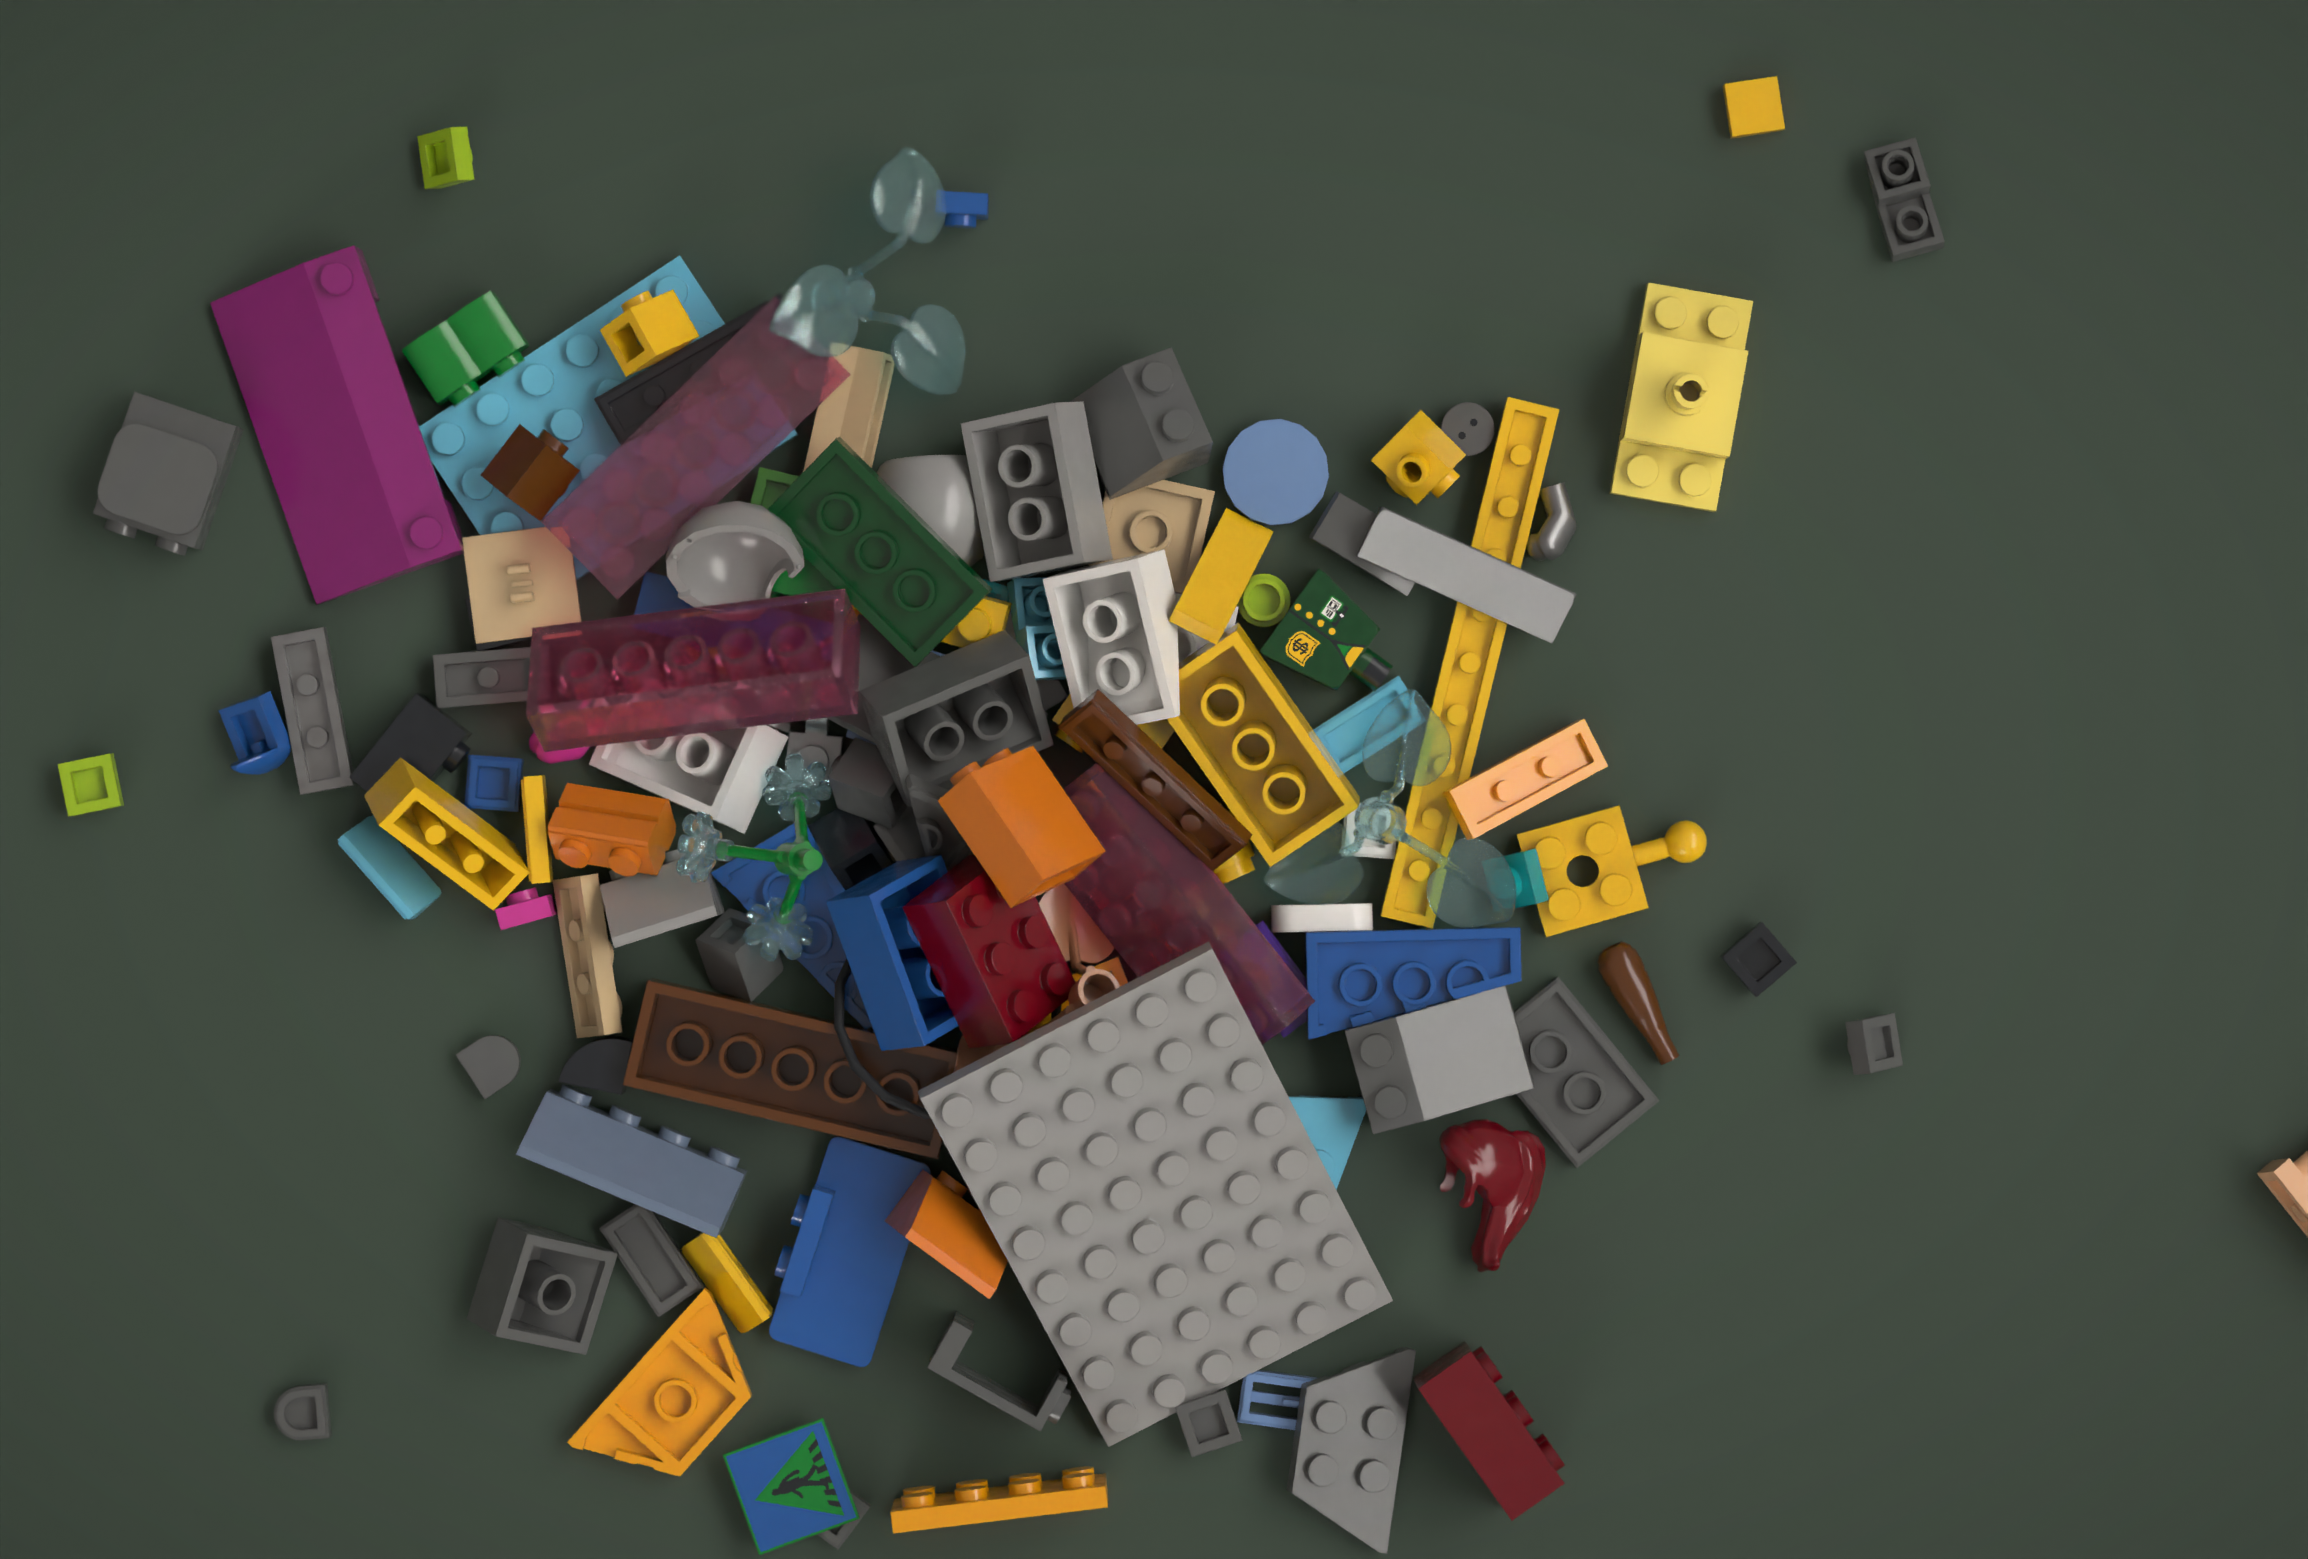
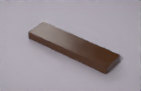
M1099 689L1063 717L1058 727L1211 871H1214L1248 844L1252 833Z

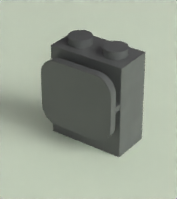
M134 392L122 429L113 440L99 481L98 499L93 514L107 518L104 529L134 539L138 529L157 535L154 546L183 556L186 555L188 546L203 550L244 429Z

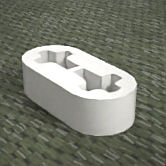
M1372 903L1271 905V932L1373 930Z

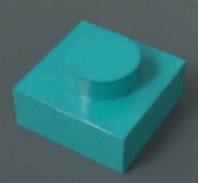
M1536 848L1482 861L1495 913L1549 900Z

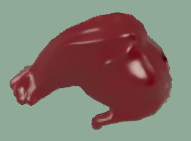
M1479 1119L1460 1125L1455 1124L1441 1133L1439 1141L1446 1159L1444 1179L1440 1183L1439 1189L1442 1192L1451 1190L1455 1183L1456 1173L1460 1169L1465 1174L1466 1182L1464 1185V1195L1459 1201V1206L1461 1208L1470 1207L1474 1202L1475 1190L1483 1198L1481 1222L1471 1245L1472 1260L1478 1266V1272H1485L1488 1270H1498L1505 1249L1529 1219L1540 1194L1546 1160L1545 1147L1536 1135L1529 1131H1509L1495 1121Z

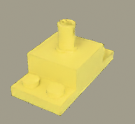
M1649 282L1646 284L1609 494L1716 512L1725 459L1730 457L1749 352L1745 350L1753 301Z

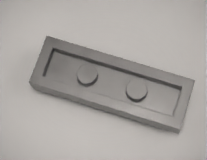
M326 627L271 637L300 795L356 785L349 778L353 773Z

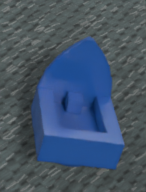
M271 691L218 710L238 757V761L230 765L233 771L243 774H264L284 763L291 752V743Z

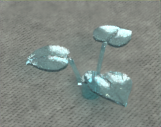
M904 147L894 158L881 167L873 180L870 192V206L874 217L885 231L897 233L894 241L859 266L850 267L847 276L840 269L831 265H819L806 270L796 279L782 298L771 321L769 331L794 342L809 353L820 357H834L843 354L852 345L858 331V317L862 322L877 321L897 325L903 331L898 333L893 339L891 355L898 371L907 381L921 390L936 395H947L957 392L962 382L965 341L962 329L956 318L945 308L933 304L922 305L916 308L911 315L910 321L901 315L873 311L871 307L875 302V290L872 284L863 278L866 272L906 244L908 237L917 243H929L936 238L944 224L946 199L937 173L920 153L913 148Z
M1414 689L1401 693L1389 702L1376 717L1366 734L1362 757L1367 774L1372 779L1380 782L1394 781V785L1389 790H1383L1380 797L1368 798L1358 806L1354 816L1356 829L1353 832L1355 836L1353 843L1350 844L1346 828L1337 822L1271 866L1264 877V882L1270 888L1291 900L1306 904L1338 903L1352 895L1362 882L1363 868L1353 854L1362 849L1365 838L1383 845L1392 844L1399 840L1441 866L1430 875L1426 892L1431 909L1446 923L1457 927L1474 928L1507 922L1513 916L1516 904V886L1512 871L1504 856L1490 843L1478 838L1469 840L1466 837L1461 838L1454 843L1446 858L1405 832L1406 816L1403 810L1393 803V799L1402 792L1405 781L1415 786H1425L1434 782L1445 771L1451 756V741L1445 725L1429 707L1420 693Z

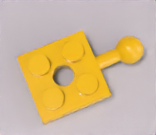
M1620 805L1517 834L1521 851L1534 848L1537 850L1549 900L1537 904L1546 937L1648 909L1649 906L1637 866L1668 857L1681 863L1694 862L1703 855L1707 846L1704 830L1697 823L1687 820L1674 823L1667 830L1663 838L1631 846ZM1581 855L1591 857L1598 865L1596 880L1584 887L1573 884L1567 876L1569 862Z

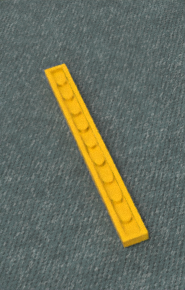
M1507 397L1470 546L1521 568L1560 409ZM1456 602L1395 858L1380 913L1382 917L1431 929L1434 926L1459 824L1443 792L1470 778L1507 627L1506 623L1459 602Z

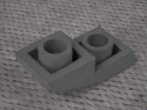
M1916 137L1864 151V159L1874 201L1892 262L1943 249L1945 240L1930 196L1931 184Z
M1336 491L1309 538L1350 564L1366 571L1395 591L1408 596L1415 582L1357 557L1375 513Z

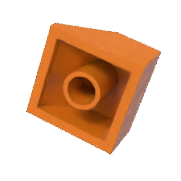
M922 1169L888 1215L885 1222L990 1299L997 1289L1008 1262L980 1208L977 1210L962 1199L968 1189L943 1170L935 1179Z

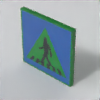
M824 1418L723 1454L759 1555L860 1519Z

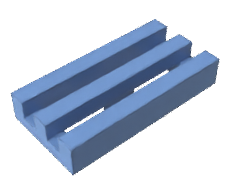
M1257 1370L1246 1375V1377L1242 1378L1237 1422L1295 1430L1297 1418L1251 1412L1250 1403L1256 1402L1298 1408L1300 1397L1252 1390L1253 1382L1301 1388L1303 1383L1317 1378Z

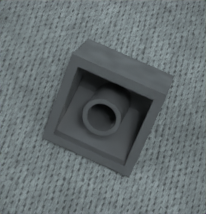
M1172 347L1122 365L1070 401H1084L1096 470L1109 500L1207 464L1209 461L1213 441Z
M498 1217L467 1319L496 1337L586 1355L618 1253L542 1226Z

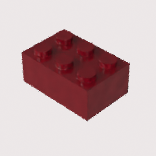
M975 855L967 856L902 907L969 1049L1010 1044L1020 1039L1068 1000L1070 989L1076 982L1036 897L1010 908Z
M1464 1341L1414 1376L1413 1379L1421 1394L1511 1521H1513L1565 1484L1557 1472L1565 1464L1543 1433L1535 1439L1526 1427L1533 1423L1534 1420L1514 1391L1510 1390L1503 1395L1495 1383L1502 1379L1503 1376L1482 1346L1472 1352Z

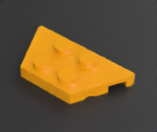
M705 1287L568 1440L567 1443L571 1447L615 1457L614 1459L631 1464L638 1463L649 1466L657 1471L680 1477L751 1398L752 1393L713 1294L709 1289Z

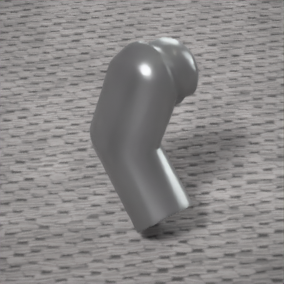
M1565 482L1540 489L1547 519L1538 533L1529 535L1526 545L1529 555L1537 561H1543L1546 558L1554 560L1561 556L1576 530V520Z

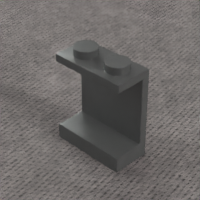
M956 1311L931 1355L927 1368L1038 1431L1042 1430L1047 1420L1056 1425L1071 1398V1390L1066 1388L1068 1373L1058 1368L1042 1399L1036 1405L957 1360L973 1331L975 1321Z

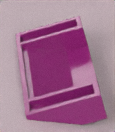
M355 245L304 262L210 302L316 605L464 554L463 535L452 503L445 500L375 303L380 301L363 251Z

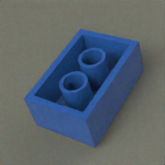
M942 855L897 861L826 901L881 1051L925 1046L958 1026L902 908L948 872Z

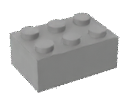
M1084 401L1051 403L961 423L990 582L1027 578L1113 560Z

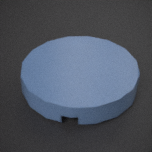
M1283 419L1259 421L1242 430L1228 447L1222 467L1224 489L1233 505L1250 520L1269 526L1291 524L1309 514L1322 499L1329 478L1327 456L1317 437L1302 425Z

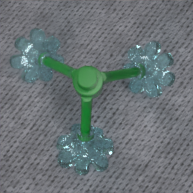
M795 753L786 756L785 771L777 766H771L767 769L765 778L770 786L762 790L763 798L768 805H780L778 811L783 820H794L796 837L794 842L783 843L776 850L734 845L732 840L722 839V832L713 828V817L701 811H698L696 815L689 814L684 818L682 828L687 835H681L678 840L679 853H686V855L678 860L676 865L677 873L680 876L690 875L692 883L707 881L709 870H713L716 860L731 861L733 857L774 862L779 872L789 876L790 881L783 899L779 897L770 898L766 907L761 904H754L746 914L747 919L753 925L745 930L743 934L744 941L751 946L762 942L760 955L767 961H775L779 950H782L786 958L790 960L798 959L802 955V945H810L813 941V928L803 923L807 918V910L800 903H794L802 882L807 875L818 870L823 862L821 853L815 850L808 840L806 816L813 817L819 813L821 806L818 800L830 799L832 788L829 780H823L826 767L821 762H812L806 769L804 768L803 757Z

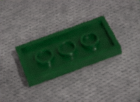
M841 437L836 438L768 508L770 512L782 519L791 528L803 550V556L914 667L919 665L992 590Z

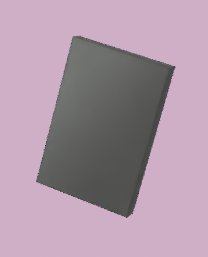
M1558 976L1514 1011L1535 1087L1516 1095L1576 1168L1581 1166L1660 1101Z

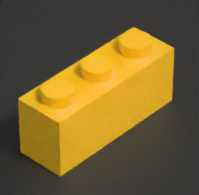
M401 757L364 795L381 828L493 911L530 873L514 842Z

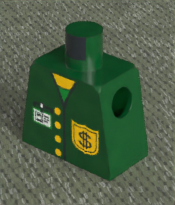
M1319 568L1259 651L1265 658L1335 691L1339 689L1350 674L1375 692L1393 667L1392 664L1368 648L1380 631V628Z

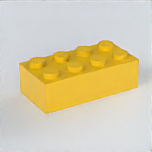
M1239 622L1223 632L1217 645L1209 642L1179 663L1180 715L1168 718L1167 720L1235 818L1252 833L1250 839L1269 867L1359 808L1360 796Z

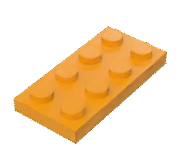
M1084 1466L1062 1470V1479L1046 1481L1041 1480V1473H1025L1010 1476L1008 1485L988 1487L987 1479H976L958 1482L954 1492L935 1494V1486L907 1488L903 1490L901 1498L894 1499L890 1511L893 1534L1108 1508L1106 1473L1094 1474L1093 1466Z

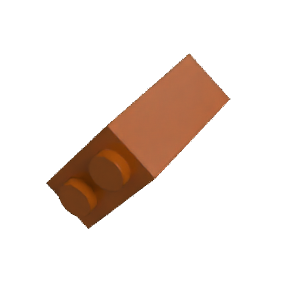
M1034 746L1012 754L1009 748H1006L989 758L982 767H980L977 761L965 766L950 778L954 787L938 800L1010 908L1073 880L1106 852Z

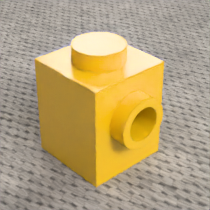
M673 289L654 298L649 291L638 294L620 306L624 313L600 329L601 334L626 377L660 362L699 337L698 332Z
M1420 410L1371 461L1386 475L1387 482L1396 493L1406 498L1409 497L1417 505L1429 492L1438 499L1460 477L1453 468L1466 454Z

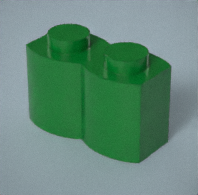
M490 290L460 309L444 322L404 347L402 352L436 403L443 405L450 400L452 405L456 407L481 390L476 382L489 373L495 371L500 378L524 362L525 359L521 352L530 345L495 292Z

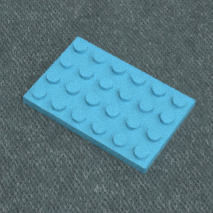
M680 255L524 357V362L500 378L495 376L480 386L481 390L458 406L454 407L451 405L419 426L432 463L480 535L569 524L577 581L798 436L757 371L754 370L621 446L594 399L647 369H642L626 377L600 332L601 328L624 313L620 306L645 291H649L654 298L673 289L699 334V337L688 345L725 325ZM519 424L536 437L545 429L569 448L563 457L580 470L569 484L566 492L558 498L541 522L481 476V473Z

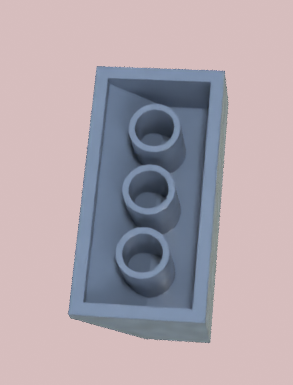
M563 1084L560 1092L553 1089L546 1091L516 1155L715 1238L723 1231L748 1170L738 1167L740 1157L714 1146L710 1147L708 1154L688 1146L691 1139L690 1136L666 1126H661L659 1133L639 1125L642 1118L640 1115L619 1106L612 1105L609 1113L589 1105L592 1099L591 1095L574 1087Z

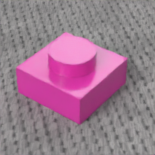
M536 887L509 894L506 897L508 906L495 909L501 930L557 915L552 894L539 897Z

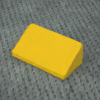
M702 1232L682 1247L683 1255L706 1287L712 1292L716 1301L739 1332L746 1333L770 1318L773 1313V1307L720 1234L715 1238Z

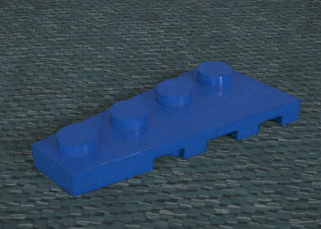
M794 824L754 848L776 850L783 843L794 842L796 839ZM808 824V840L811 846L821 853L823 862L818 870L807 875L802 882L788 920L785 922L778 919V914L790 879L788 875L782 874L777 870L774 862L735 858L711 872L743 904L752 916L769 921L773 936L835 998V982L847 957L826 901L844 892L845 889L830 869ZM851 971L845 984L844 1008L864 1029H868L872 1025Z
M1520 927L1305 932L1307 1039L1318 1038L1329 1033L1351 1027L1354 1028L1383 1018L1412 1012L1430 1005L1459 999L1522 981Z

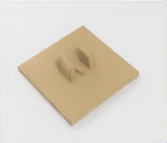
M569 524L462 537L476 644L583 630Z

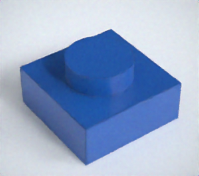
M935 191L933 212L935 217H945L944 226L976 228L977 219L988 220L989 195L988 193Z

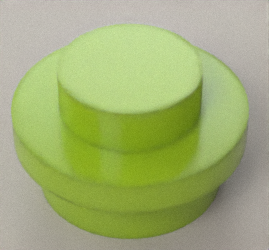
M1257 574L1250 578L1237 606H1239V612L1242 617L1250 624L1258 627H1269L1279 623L1288 612L1290 593L1285 583L1278 577L1271 574Z

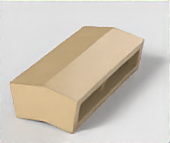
M832 341L803 472L838 437H841L872 468L896 362L895 356L885 352Z

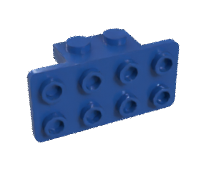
M836 1136L830 1140L811 1195L800 1194L791 1220V1225L800 1227L794 1248L787 1245L783 1246L774 1275L784 1279L769 1327L770 1336L774 1340L857 1367H865L871 1362L909 1244V1240L886 1223L885 1220L922 1169L931 1175L930 1167L927 1164L841 1136Z

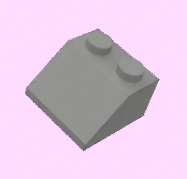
M691 846L667 852L657 876L637 873L634 876H623L613 870L609 871L612 881L600 885V890L614 948L718 916L725 912L714 877L711 874L712 870L706 852L693 855Z

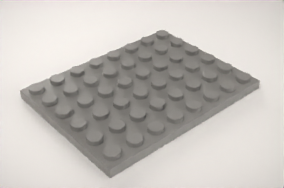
M1209 941L918 1091L925 1109L1108 1447L1176 1413L1175 1407L1217 1392L1246 1377V1375L1256 1372L1393 1301Z

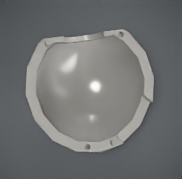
M966 455L904 457L887 460L880 465L876 473L970 567L983 558L985 552Z
M732 501L704 507L686 521L674 534L668 547L665 562L667 577L678 591V598L698 610L721 616H752L758 614L769 603L772 588L784 571L787 570L788 577L794 578L804 567L803 550L791 528L782 519L761 505Z

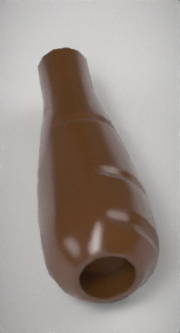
M1621 941L1601 951L1597 962L1599 964L1598 969L1605 983L1627 1016L1650 1044L1660 1064H1666L1677 1058L1679 1054L1669 1036L1654 988L1637 950L1632 948L1630 944Z

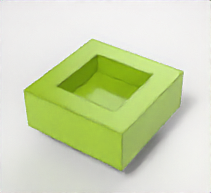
M449 127L417 136L425 189H442L475 180L472 165L473 155L469 144L467 127Z
M114 753L58 764L68 817L124 806Z

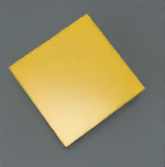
M1777 76L1723 85L1730 138L1771 133L1785 129Z

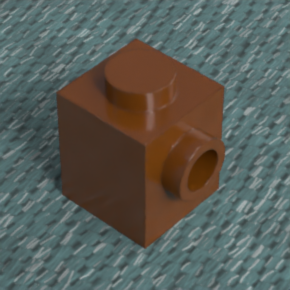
M519 424L481 473V476L541 522L558 498L566 492L569 484L580 470L563 457L569 448L545 429L536 437Z

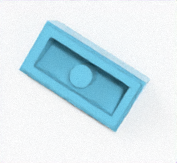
M374 815L367 817L337 839L340 847L405 920L415 919L441 896V889L399 841L378 825Z

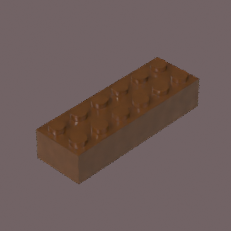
M651 978L647 980L623 1082L624 1086L938 1159L943 1140L932 1120L923 1119L882 1101L856 1075L849 1066L836 1034L834 1020L753 1001L749 1002L740 998ZM844 1023L859 1063L887 1092L925 1108L918 1091L954 1072L957 1049L929 1043L920 1047L881 1051L874 1030Z

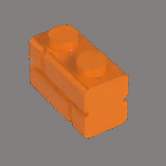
M567 783L559 799V807L555 808L548 823L547 832L555 859L561 860L568 866L583 868L588 864L611 868L614 872L623 876H634L637 873L657 876L665 860V852L669 851L676 835V823L669 799Z

